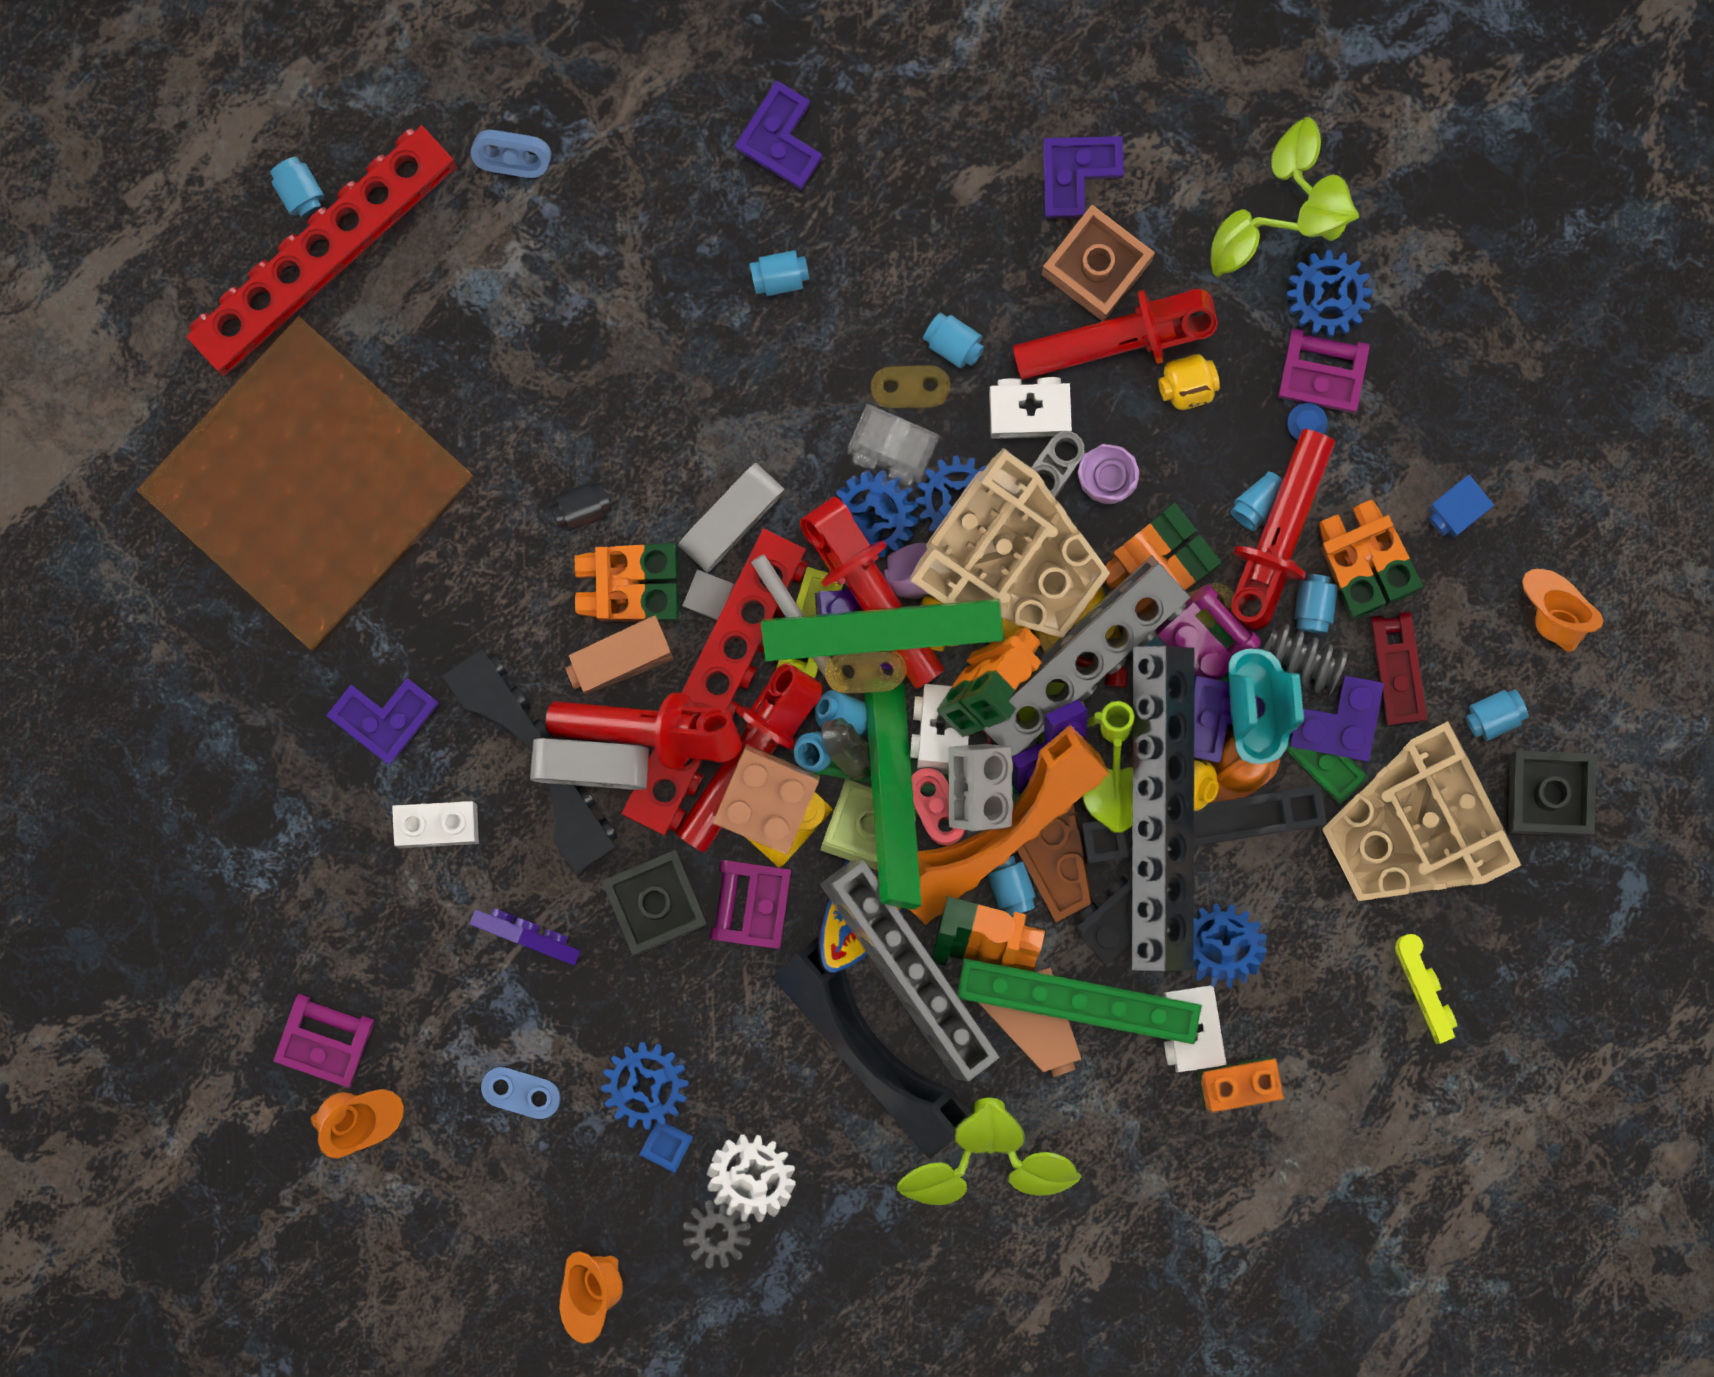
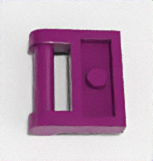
M1292 328L1278 398L1301 403H1312L1320 407L1356 413L1370 344L1357 342V345L1303 335V330ZM1300 350L1353 360L1352 370L1299 360Z
M1207 584L1197 590L1185 602L1186 608L1179 616L1171 621L1166 619L1155 630L1157 631L1156 634L1168 646L1195 648L1196 676L1219 680L1229 671V662L1233 654L1250 648L1257 649L1261 639L1253 631H1247L1217 599L1218 593L1211 585ZM1205 609L1233 638L1235 642L1228 649L1195 616L1201 610Z
M720 860L719 872L723 874L715 928L711 927L709 939L780 949L792 870ZM738 875L750 877L742 931L731 930Z
M299 993L293 1004L274 1062L351 1088L365 1045L371 1034L374 1019L362 1016L361 1019L310 1002V997ZM307 1017L355 1034L352 1044L349 1045L300 1028L303 1018Z

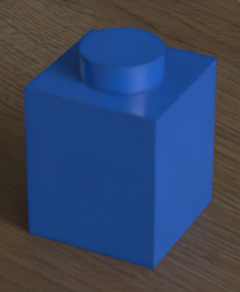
M1468 475L1428 508L1432 514L1429 517V521L1442 536L1448 533L1454 539L1489 511L1494 504L1473 478Z

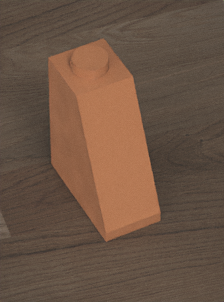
M653 616L570 654L569 658L572 665L565 668L574 690L581 687L584 694L589 695L674 660L661 626L656 616Z
M1051 968L1036 972L1053 976ZM978 1003L1041 1072L1051 1070L1052 1076L1055 1077L1076 1070L1073 1062L1081 1060V1056L1068 1020Z

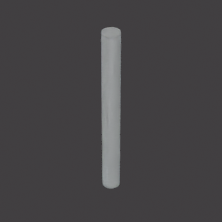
M765 554L755 558L751 564L785 617L804 616ZM830 656L812 657L832 690L844 693L850 688Z

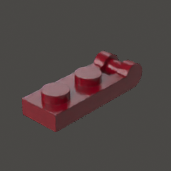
M1399 612L1397 617L1384 618L1383 615L1370 616L1379 682L1384 683L1382 702L1386 726L1426 721L1427 714L1411 612ZM1400 632L1402 643L1388 645L1387 634Z

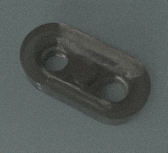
M843 718L824 722L822 725V739L830 758L853 781L869 777L871 775L869 744H866L856 733L854 726L851 723L848 724Z

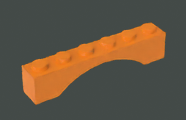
M1069 725L1040 749L1036 767L1028 785L1013 805L1012 827L983 830L956 844L939 849L918 851L922 905L914 910H909L927 925L935 917L943 914L947 897L958 899L964 893L973 890L981 879L996 867L1006 863L1010 856L1027 841L1035 839L1045 826L1056 817L1065 814L1072 804L1085 793L1100 785L1102 780L1109 774L1100 754Z

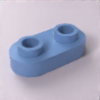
M485 130L475 137L471 148V158L479 168L485 171L536 178L546 172L551 159V151L549 146L537 137L497 130ZM488 145L497 146L498 149H493ZM527 151L533 152L536 155H531Z
M499 1067L489 1071L483 1078L481 1085L482 1094L489 1104L536 1119L552 1116L558 1110L561 1102L559 1089L553 1082L506 1067ZM500 1079L505 1080L509 1086L508 1092L504 1095H498L494 1090L495 1083ZM537 1091H542L547 1096L546 1104L541 1107L536 1106L532 1101L533 1094Z

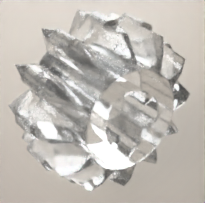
M711 1200L706 1201L705 1208L709 1216L705 1217L699 1209L694 1208L691 1213L700 1224L684 1223V1229L696 1232V1236L684 1239V1245L699 1244L700 1247L691 1255L694 1260H697L704 1251L709 1253L705 1261V1266L709 1268L714 1264L715 1255H719L723 1268L728 1267L727 1251L734 1258L740 1260L743 1254L734 1244L738 1243L749 1246L751 1242L747 1237L738 1236L739 1231L750 1229V1223L743 1222L736 1225L734 1221L741 1216V1212L735 1210L730 1217L727 1216L726 1212L729 1205L726 1202L720 1205L719 1213H715L713 1202ZM716 1223H721L725 1226L723 1232L728 1230V1239H721L718 1245H714L709 1242L712 1237L706 1236L707 1228H714Z

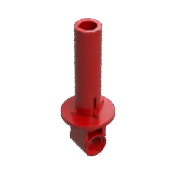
M1192 289L1181 294L1150 301L1145 290L1138 291L1141 306L1137 307L1136 305L1135 313L1013 345L1021 379L1024 380L1146 347L1149 352L1150 350L1153 351L1157 364L1163 363L1164 348L1197 339H1205L1215 332L1218 321L1213 298L1205 290ZM1197 311L1206 312L1205 314L1199 317L1190 316L1191 314Z
M1302 429L1257 548L1252 546H1236L1233 554L1247 564L1235 595L1232 598L1231 608L1239 622L1247 629L1260 630L1270 623L1287 579L1297 581L1305 579L1306 572L1296 566L1298 564L1296 561L1291 560V557L1336 443L1334 439L1322 433ZM1253 600L1260 601L1262 606L1257 615L1252 617L1243 615V609L1248 602Z
M831 497L800 519L802 532L815 547L830 570L821 580L823 587L829 586L836 581L838 582L837 585L845 583L863 611L904 607L874 562L879 558L877 554L887 544L882 540L870 545L854 522L851 512L840 499ZM931 647L890 651L915 689L930 682L945 670Z
M785 663L774 671L769 683L751 709L738 704L735 711L747 721L744 723L746 729L740 737L742 750L735 758L723 762L676 831V834L681 839L701 852L705 853L722 829L721 826L714 824L713 821L746 744L771 755L777 746L786 747L794 751L796 740L793 736L811 709L819 702L822 695V684L820 681L795 666Z
M675 692L668 695L659 711L554 701L549 706L546 714V728L552 737L652 746L656 748L661 764L670 769L681 768L689 758L726 762L735 758L742 750V741L730 712L724 708L694 707L692 700L685 693Z

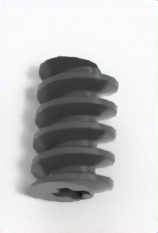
M1284 623L1277 631L1273 628L1263 650L1271 652L1279 660L1281 667L1285 665L1286 672L1301 673V686L1304 687L1311 679H1314V692L1317 694L1326 686H1329L1330 697L1346 665L1347 652L1342 650L1335 658H1332L1333 645L1327 644L1318 651L1317 637H1312L1306 644H1303L1304 631L1298 630L1290 638L1289 624Z

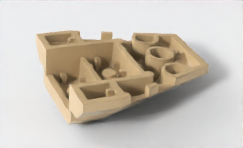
M1003 448L990 461L984 471H979L931 536L926 545L927 550L918 561L910 580L944 604L1000 599L1003 619L1013 621L1016 625L1064 638L1110 572L1070 520L1060 503L1046 487L1039 474Z
M1449 722L1412 739L1322 829L1358 901L1427 890H1441L1470 884H1484L1521 866L1515 850L1507 837V833Z

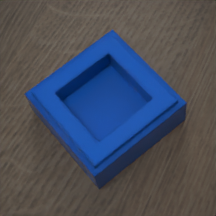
M656 1121L639 1155L676 1173L693 1136L668 1123L663 1127Z

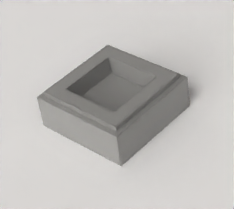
M697 569L683 603V608L717 621L734 588V584Z

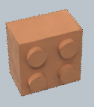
M1091 205L1045 263L1042 275L1101 321H1105L1152 262L1155 252L1095 206Z
M746 744L713 823L788 855L818 785L820 775Z

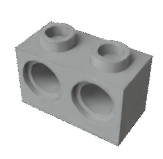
M993 744L949 747V827L970 831L1012 827V747Z

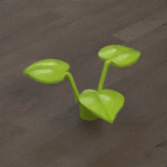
M1305 117V119L1292 126L1280 139L1272 155L1273 173L1282 180L1289 179L1294 175L1295 181L1309 195V200L1300 209L1298 223L1256 217L1252 220V216L1247 210L1233 213L1222 223L1212 244L1211 266L1216 277L1219 278L1222 274L1241 268L1252 258L1259 244L1260 233L1257 229L1259 226L1264 225L1296 230L1307 237L1321 236L1329 241H1333L1343 233L1346 224L1359 218L1352 203L1348 185L1343 178L1338 175H1329L1321 179L1313 188L1303 178L1302 171L1310 169L1316 163L1321 147L1320 132L1312 118Z
M1049 682L1046 686V693L1049 695L1058 694L1063 689L1064 683ZM1120 701L1109 703L1105 706L1102 713L1096 712L1094 717L1087 720V728L1099 723L1102 736L1106 740L1113 742V770L1107 768L1109 774L1102 780L1100 785L1082 796L1088 812L1115 833H1122L1133 827V767L1120 770L1122 741L1126 740L1132 731L1134 713L1129 705ZM1024 706L1019 709L1018 716L1020 721L1024 722L1031 719L1035 708ZM1044 731L1037 736L1039 743L1044 742Z
M983 1098L974 1103L973 1115L963 1121L956 1130V1142L964 1149L958 1168L953 1170L945 1163H931L918 1167L898 1182L897 1191L910 1199L929 1205H946L957 1201L967 1191L966 1181L960 1177L966 1171L971 1152L984 1153L988 1151V1153L993 1154L996 1151L1008 1153L1012 1166L1016 1168L1009 1174V1182L1017 1190L1029 1195L1045 1196L1062 1192L1076 1184L1080 1180L1081 1174L1077 1172L1070 1160L1055 1153H1036L1025 1158L1023 1162L1019 1160L1015 1151L1024 1143L1022 1128L1005 1111V1104L1001 1100Z

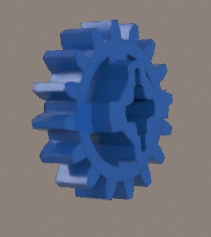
M1331 250L1326 251L1323 260H1319L1318 256L1313 253L1309 257V267L1302 262L1297 265L1296 269L1301 276L1291 275L1288 280L1290 285L1296 287L1294 290L1287 291L1286 299L1295 300L1296 302L1289 309V313H1300L1302 315L1298 323L1300 328L1308 322L1312 324L1311 334L1314 336L1319 332L1320 328L1326 329L1328 338H1332L1335 328L1338 327L1344 335L1348 334L1350 331L1348 322L1359 326L1363 321L1357 312L1368 313L1371 306L1363 301V299L1369 298L1373 294V289L1363 287V284L1369 280L1370 276L1369 274L1358 275L1357 270L1361 263L1356 261L1352 265H1348L1346 263L1347 253L1343 252L1338 260L1333 259ZM1333 269L1339 271L1337 275H1324L1320 270ZM1351 282L1355 290L1354 305L1351 303L1352 300L1347 297V286ZM1338 283H1341L1337 289L1335 299L1324 300L1321 305H1318L1324 292L1323 288L1329 290L1331 287L1334 288ZM1304 284L1307 285L1312 294V301L1308 306L1303 297ZM1321 313H1335L1340 318L1325 319L1319 316Z
M954 456L951 466L947 467L946 463L941 459L938 461L939 471L937 473L930 469L925 471V475L930 481L929 483H918L917 489L925 493V496L916 498L915 502L918 503V506L926 508L919 515L920 521L928 519L932 521L928 530L931 534L936 531L952 508L950 505L952 497L949 492H953L956 495H959L962 491L964 492L974 476L979 471L985 470L986 465L976 470L974 469V458H970L966 465H961L959 457ZM953 474L968 476L964 481L952 482L947 478V476ZM934 489L942 496V506L937 513L932 505Z
M867 470L861 474V481L856 476H853L847 480L849 488L842 487L836 494L843 500L842 502L851 512L854 522L870 545L882 540L885 541L887 546L878 553L880 557H884L889 553V546L896 552L903 547L901 539L908 541L914 535L907 527L918 523L919 519L910 515V512L918 507V503L907 501L906 497L911 493L912 489L909 487L901 491L898 488L900 477L897 476L889 482L886 480V471L881 470L873 479L870 470ZM870 489L866 500H854L860 491ZM875 507V514L881 516L878 521L874 520L875 514L869 512L870 508ZM896 527L892 535L880 538L884 528L891 529Z
M1214 904L1212 913L1209 914L1203 908L1198 909L1197 919L1194 918V968L1197 969L1196 980L1200 981L1205 976L1211 978L1210 984L1212 987L1217 985L1218 980H1224L1227 988H1232L1233 979L1237 978L1245 984L1247 983L1249 973L1257 975L1261 962H1264L1267 950L1265 949L1266 935L1259 934L1261 923L1259 921L1249 923L1250 913L1248 911L1243 912L1240 916L1236 915L1235 905H1230L1227 912H1221L1219 905Z
M640 1042L639 1052L634 1053L628 1046L624 1047L626 1057L621 1060L619 1057L613 1056L611 1059L616 1065L615 1070H604L603 1072L606 1077L611 1079V1084L601 1086V1091L612 1094V1097L605 1102L606 1107L612 1108L617 1106L619 1109L614 1117L620 1121L626 1115L629 1116L628 1126L633 1129L638 1121H643L645 1130H651L652 1121L656 1119L663 1127L666 1126L665 1115L668 1112L675 1117L679 1115L678 1110L674 1107L676 1102H687V1098L680 1094V1089L689 1087V1082L678 1077V1075L686 1070L684 1065L673 1067L672 1063L676 1055L670 1052L665 1057L661 1056L662 1046L656 1044L652 1052H648L644 1042ZM641 1060L656 1061L665 1068L652 1071L646 1069ZM628 1067L631 1073L628 1083L619 1090L620 1078ZM637 1070L648 1081L655 1080L656 1084L651 1086L653 1103L642 1092L636 1093L635 1091L640 1086L638 1080L640 1077ZM672 1082L670 1097L663 1105L660 1100L663 1088ZM635 1101L643 1103L650 1113L635 1112L629 1109L626 1104H631Z

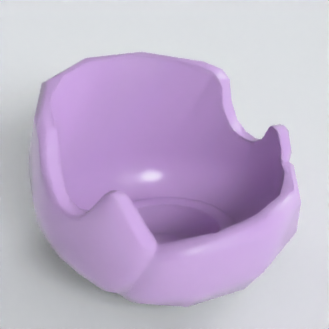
M1101 444L1088 453L1083 454L1078 469V477L1082 490L1092 500L1102 504H1114L1121 502L1134 492L1139 480V468L1135 457L1123 447Z
M915 543L904 546L887 557L888 570H884V576L896 596L905 599H920L929 595L928 592L910 580L918 561L927 550V543Z

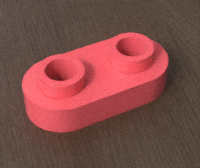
M923 768L916 771L912 775L914 808L928 836L939 845L955 844L963 837L964 829L952 828L949 832H942L938 828L942 820H949V784L941 772L932 768ZM928 784L934 786L936 789L935 794L931 797L923 796L921 794L923 786Z

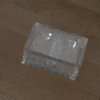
M866 404L848 445V453L854 455L852 461L872 470H874L875 465L890 470L888 475L890 478L894 479L898 476L901 478L900 483L910 485L912 480L918 483L922 481L939 442L940 435Z

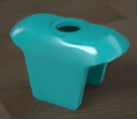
M1252 648L1241 650L1233 654L1229 662L1230 712L1236 750L1244 761L1254 764H1265L1273 762L1283 755L1287 749L1290 734L1304 721L1300 676L1296 673L1284 672L1279 660L1271 652ZM1255 696L1259 697L1264 703V713L1258 719Z

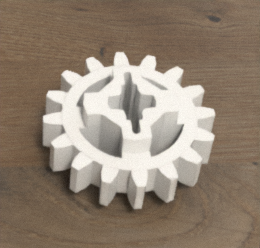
M740 1135L737 1145L727 1140L722 1151L717 1150L712 1159L713 1163H711L707 1171V1175L712 1178L708 1185V1191L719 1192L714 1202L716 1205L726 1202L729 1205L726 1212L727 1215L730 1216L737 1210L741 1212V1221L746 1222L749 1214H754L757 1221L761 1222L766 1215V1211L774 1217L779 1212L780 1206L785 1207L791 1197L789 1193L792 1192L796 1181L790 1179L795 1168L792 1165H784L788 1156L787 1152L779 1154L774 1152L776 1142L772 1141L766 1147L762 1145V1139L759 1135L756 1136L753 1143H748L745 1135ZM736 1160V1166L732 1167L729 1172H726L727 1166ZM772 1185H776L775 1191L766 1197L767 1190L771 1189Z

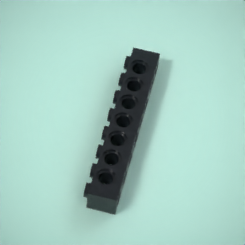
M1133 647L1132 970H1194V647Z

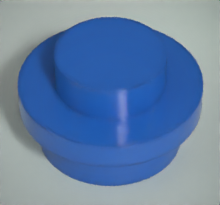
M1300 404L1289 414L1287 421L1288 430L1296 440L1299 439L1302 429H1309L1324 434L1327 429L1326 414L1315 404Z

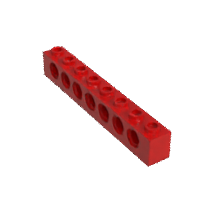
M422 125L416 131L411 128L404 132L395 142L397 148L387 157L382 154L375 158L366 168L368 174L358 183L351 181L346 184L336 196L339 200L329 209L322 207L308 219L307 224L309 226L300 235L297 236L294 233L287 237L278 247L280 252L271 261L263 260L249 272L248 276L250 279L242 287L234 286L220 298L219 303L221 305L210 315L207 312L202 314L190 325L189 329L191 332L186 337L223 377L457 168L454 159ZM406 161H413L418 164L417 172L410 178H402L397 173L399 166ZM378 187L387 189L388 197L383 203L376 205L368 201L369 194L373 189ZM352 213L359 216V223L353 230L344 231L339 228V222L344 215ZM317 240H326L330 244L328 252L322 257L310 255L311 245ZM289 266L300 268V276L294 283L285 284L281 282V273L285 268ZM260 292L269 293L271 300L265 309H252L251 302L256 294ZM229 319H239L241 321L240 331L232 337L224 336L222 334L223 324Z
M764 528L682 693L690 697L694 707L724 708L730 712L732 719L736 714L735 709L739 704L734 699L740 687L747 690L757 671V668L751 665L758 651L764 654L761 621L756 624L747 623L742 618L744 608L749 604L756 603L765 610L763 619H774L776 616L779 618L784 617V613L768 588L760 583V576L751 562L760 555L765 554L772 567L782 573V582L788 591L793 581L798 583L802 581L810 564L809 561L804 559L807 554L805 548ZM732 639H741L747 644V652L740 659H731L725 654V646ZM722 674L729 679V688L724 694L714 695L707 690V682L713 675ZM654 747L648 760L646 789L633 790L621 814L667 837L669 830L676 832L687 812L681 809L687 794L694 797L704 778V775L699 773V770L705 759L693 758V761L687 766L679 769H670L661 764ZM662 781H670L676 786L675 797L669 802H659L654 796L656 785Z

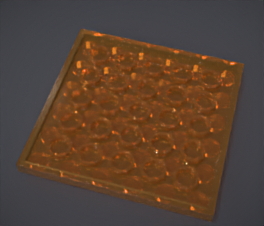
M298 316L139 486L137 491L313 651L474 476Z

